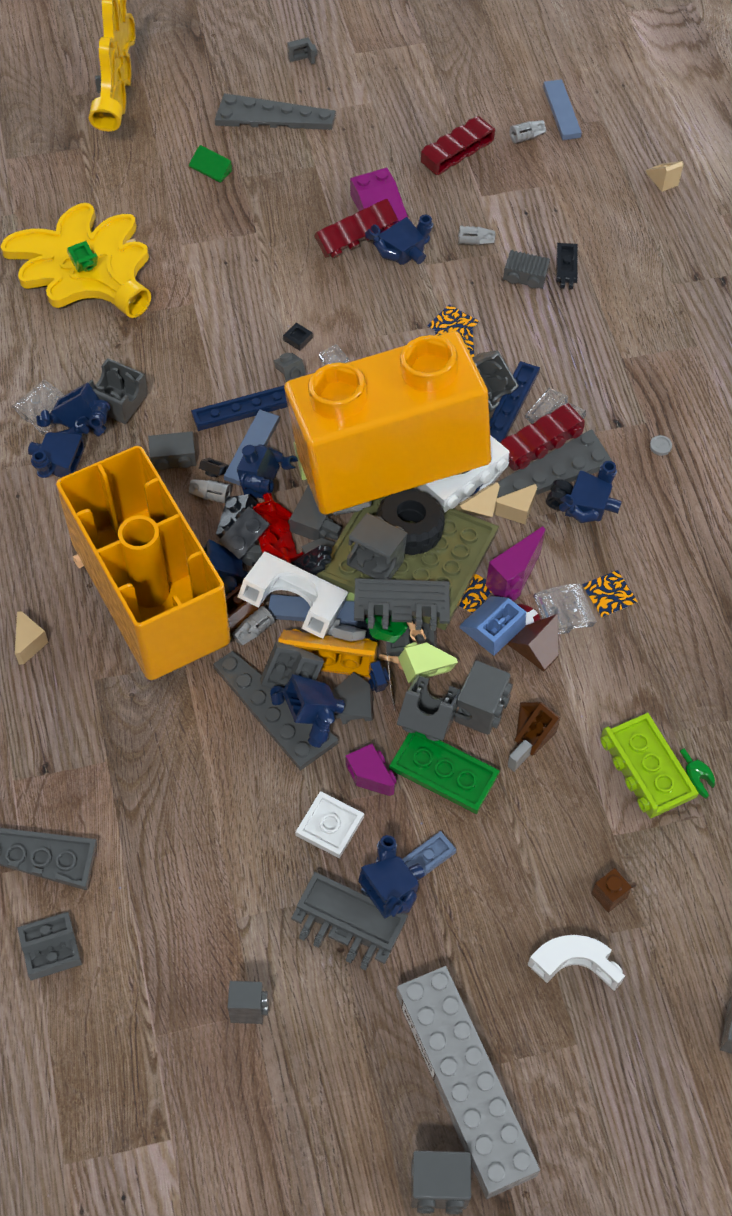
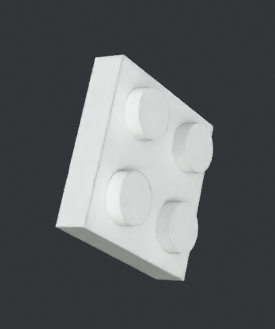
M320 791L296 830V836L340 859L362 822L364 813Z

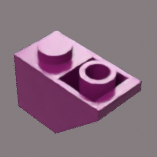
M373 744L346 755L345 766L356 786L387 796L394 795L395 784H397L396 778L391 770L387 771L384 766L385 759L380 750L376 751Z

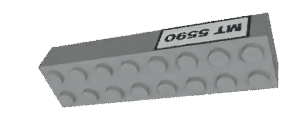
M444 966L397 986V999L465 1152H470L471 1166L486 1200L537 1177L540 1168L447 967Z

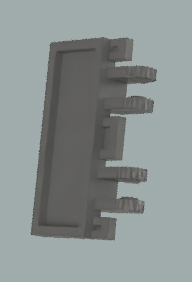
M355 578L354 621H364V615H368V629H373L375 622L373 616L383 615L381 625L383 629H388L389 615H392V622L412 623V616H415V629L421 630L423 625L422 616L430 617L429 627L431 631H436L437 617H439V624L450 623L449 581Z
M314 872L291 917V920L302 924L306 914L309 915L299 936V939L303 941L308 938L315 922L322 925L314 939V946L318 948L324 941L331 926L328 937L343 945L348 946L352 937H355L356 939L346 958V961L349 963L355 960L361 944L369 947L361 961L360 968L363 970H367L377 948L379 951L375 960L383 964L386 963L408 919L406 914H396L395 917L390 915L384 919L369 897Z

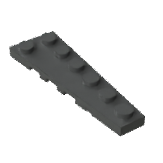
M224 93L215 117V125L239 127L240 124H251V127H258L259 124L270 125V128L287 125L289 128L332 130L336 118V110Z
M591 429L562 447L548 453L545 457L530 463L526 468L520 469L498 481L500 487L497 498L534 484L537 486L536 495L551 490L552 483L555 480L560 479L570 483L577 480L580 470L593 474L599 472L600 466L605 461L612 460Z
M233 651L213 664L216 672L300 771L338 744L337 737L329 731L328 740L320 748L312 746L308 739L313 724L295 723L286 699L280 705H273L270 694L272 687L262 686L260 682L262 675Z
M0 828V866L82 890L88 889L97 847L96 839Z

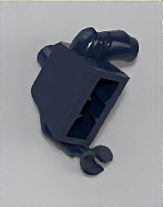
M422 215L416 228L409 218L405 217L382 233H380L379 226L374 224L371 226V230L368 229L365 236L369 240H374L373 244L383 259L395 261L400 265H404L413 259L417 264H421L426 258V254L423 253L424 245L430 240L429 234L433 228L431 216Z
M87 382L59 398L51 413L48 410H43L41 416L37 415V425L47 427L50 423L71 428L79 417L84 416L90 423L87 427L96 436H100L106 430L104 424L107 420V412L110 410V405L107 401L100 400Z
M79 417L75 425L67 430L46 433L42 444L30 442L28 454L32 455L31 463L37 469L39 477L47 478L52 474L62 478L76 472L85 449L81 434L89 433L87 426L90 423L86 417Z
M262 444L257 446L246 445L243 447V457L237 467V473L244 495L250 494L251 497L264 499V494L272 493L273 480L280 467L279 462H281L284 470H290L295 468L290 462H297L298 458L294 455L284 457L283 453Z
M605 461L600 466L598 477L580 470L571 495L567 494L560 498L563 502L559 505L560 511H566L565 516L573 517L579 523L601 521L605 510L618 514L622 501L610 498L613 487L612 482L617 474L615 463Z
M209 539L203 549L222 579L225 596H228V593H232V590H235L238 583L242 584L249 572L243 570L242 559L239 560L227 548Z
M292 674L285 688L274 686L270 690L273 705H280L286 699L295 723L313 724L308 742L317 748H320L328 740L330 725L335 721L334 713L341 714L345 707L344 700L334 698L329 685Z
M390 835L383 836L377 843L378 856L376 863L361 867L358 880L384 919L390 915L395 917L396 914H407L410 912L417 899L416 893L419 886L417 880L425 876L424 870L419 863L407 867L401 857H396V840Z

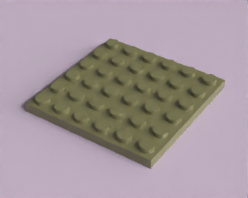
M387 496L372 500L370 507L354 512L332 548V554H330L332 556L331 562L326 565L325 570L317 574V577L354 594L355 578L374 579L347 565V556L355 545V542H353L349 546V535L366 513L376 516L380 502ZM449 509L444 513V531L437 545L423 554H405L404 562L391 578V580L449 581L450 621L499 528L497 525L456 509ZM405 521L407 523H416L413 521ZM422 616L423 622L429 624L430 617ZM437 617L436 627L446 630L449 624H439V617Z

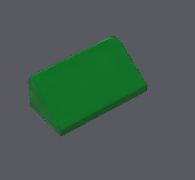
M202 145L197 148L189 163V167L219 183L232 172L231 160Z

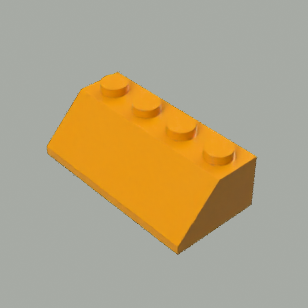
M292 629L283 630L278 640L279 643L301 648L323 658L324 663L320 670L323 672L351 675L354 672L361 677L371 678L368 671L370 663L376 662L378 642L370 639L351 642L325 635L322 639L312 633Z

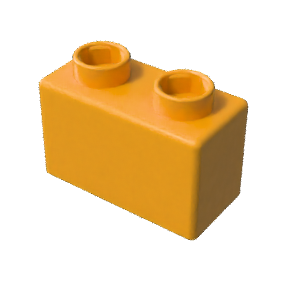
M451 331L438 336H420L411 340L405 346L348 363L327 364L319 368L315 373L291 379L284 385L298 458L321 514L334 513L476 469L491 462L488 389L460 333L457 331Z
M134 446L58 479L56 486L72 545L148 680L162 677L230 643L224 583L141 446Z

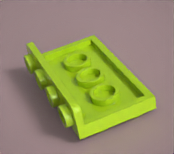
M649 713L612 729L609 726L603 728L600 737L603 748L606 751L609 750L613 757L612 760L615 768L622 772L627 788L635 793L642 812H646L650 819L697 798L698 791Z

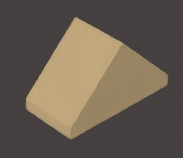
M683 161L663 163L647 169L646 173L663 192L679 185Z
M498 482L486 486L465 499L455 509L483 518L493 517L500 487Z
M536 484L497 498L494 514L526 524L535 501Z
M22 611L17 612L15 655L19 665L25 664L49 643L45 631Z

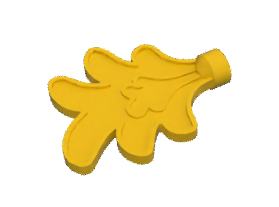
M102 0L104 37H101L99 41L101 93L100 97L94 99L91 103L89 121L95 128L106 132L115 131L120 127L122 114H125L126 110L125 86L131 85V60L128 50L130 46L135 44V22L133 15L126 13V0Z
M81 203L68 209L60 217L56 231L26 229L12 233L3 240L1 250L4 258L29 260L22 265L18 273L21 286L26 289L48 286L46 289L48 301L55 308H61L81 299L99 298L111 302L128 317L136 318L142 315L150 304L151 292L136 281L138 271L149 259L147 246L141 242L126 243L134 235L137 228L135 217L131 214H120L107 218L92 232L96 219L94 207L89 203ZM87 241L92 253H96L98 256L97 265L90 271L83 270L77 272L67 253V248Z

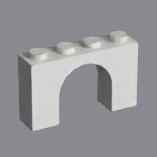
M490 435L491 462L488 465L414 488L434 497L445 513L449 509L455 508L466 496H471L476 488L482 484H487L495 474L504 471L509 464V450Z
M264 551L244 578L238 598L259 608L267 595L273 591L286 590L296 593L310 605L302 629L323 639L342 610L349 592Z

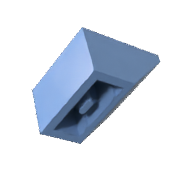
M491 596L459 628L494 656L526 626V611L509 598Z

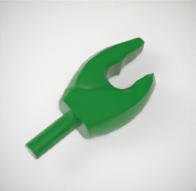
M683 748L680 750V753L688 763L685 768L686 773L698 793L707 799L709 794L704 788L703 783L700 782V779H705L714 788L715 777L711 769L704 762L698 759L693 761L686 749Z

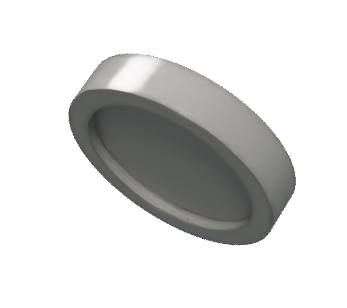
M658 435L652 438L650 449L654 454L664 456L670 453L672 442L668 437Z

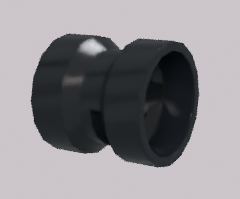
M555 480L552 483L551 492L546 498V504L550 508L560 511L559 505L563 503L560 498L567 494L571 495L573 485L565 480Z

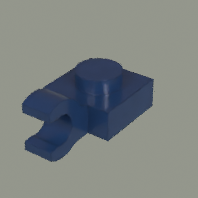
M380 661L370 663L368 671L371 678L368 683L371 685L372 691L376 693L384 691L388 686V672L385 667H381Z

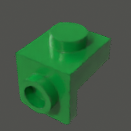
M87 241L67 248V253L77 272L83 270L90 271L97 265L98 256L96 253H92Z
M374 615L373 629L369 630L373 638L395 643L408 629L406 622H392L391 616L388 619V629H383L381 625L383 617Z

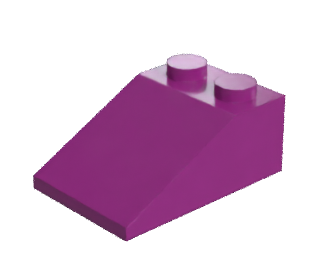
M387 167L350 178V196L358 211L388 199L398 218V222L408 217L396 182Z
M543 526L489 562L485 586L494 596L505 597L514 601L521 595L541 554L546 530Z

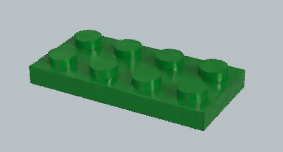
M419 732L408 734L389 765V770L475 814L480 810L500 773V770L440 740H429L424 734Z

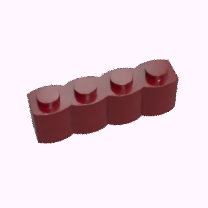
M480 116L471 118L465 125L454 128L451 134L441 136L436 143L426 145L421 151V163L435 175L442 174L450 166L460 163L465 157H469L480 148L489 145L494 140L495 128Z
M384 199L319 230L314 237L325 258L331 256L333 259L341 255L343 249L349 248V250H352L360 245V241L365 239L367 242L371 241L366 238L365 233L368 229L371 230L372 225L379 226L380 232L385 231L396 224L398 218L388 199Z
M568 403L560 406L552 413L541 417L534 424L527 425L516 434L506 437L500 444L509 450L508 466L513 471L524 469L532 460L545 457L549 450L562 447L566 440L579 437L584 431L585 420Z

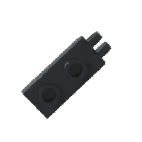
M557 243L556 282H560V289H565V283H568V289H573V283H577L578 244Z
M320 545L294 560L291 564L316 575L325 570L326 565L331 562L332 556L330 554H332V547Z

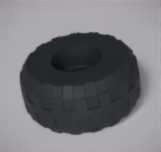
M412 489L388 495L380 502L376 516L381 517L385 522L393 526L403 528L407 532L405 554H423L433 549L441 540L445 524L444 510L434 497H431L424 491ZM405 521H413L416 523H407Z

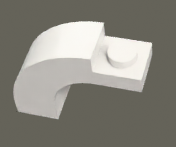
M566 935L546 942L536 950L528 962V966L546 983L562 968L571 965L589 968L614 991L625 977L618 964L607 960L612 951L609 947L600 941L581 935Z

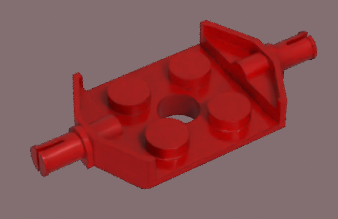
M266 493L263 495L264 502L258 503L253 508L271 524L259 538L262 553L265 551L291 564V562L304 554L303 552L300 554L296 553L288 524L292 513L275 502L272 493Z

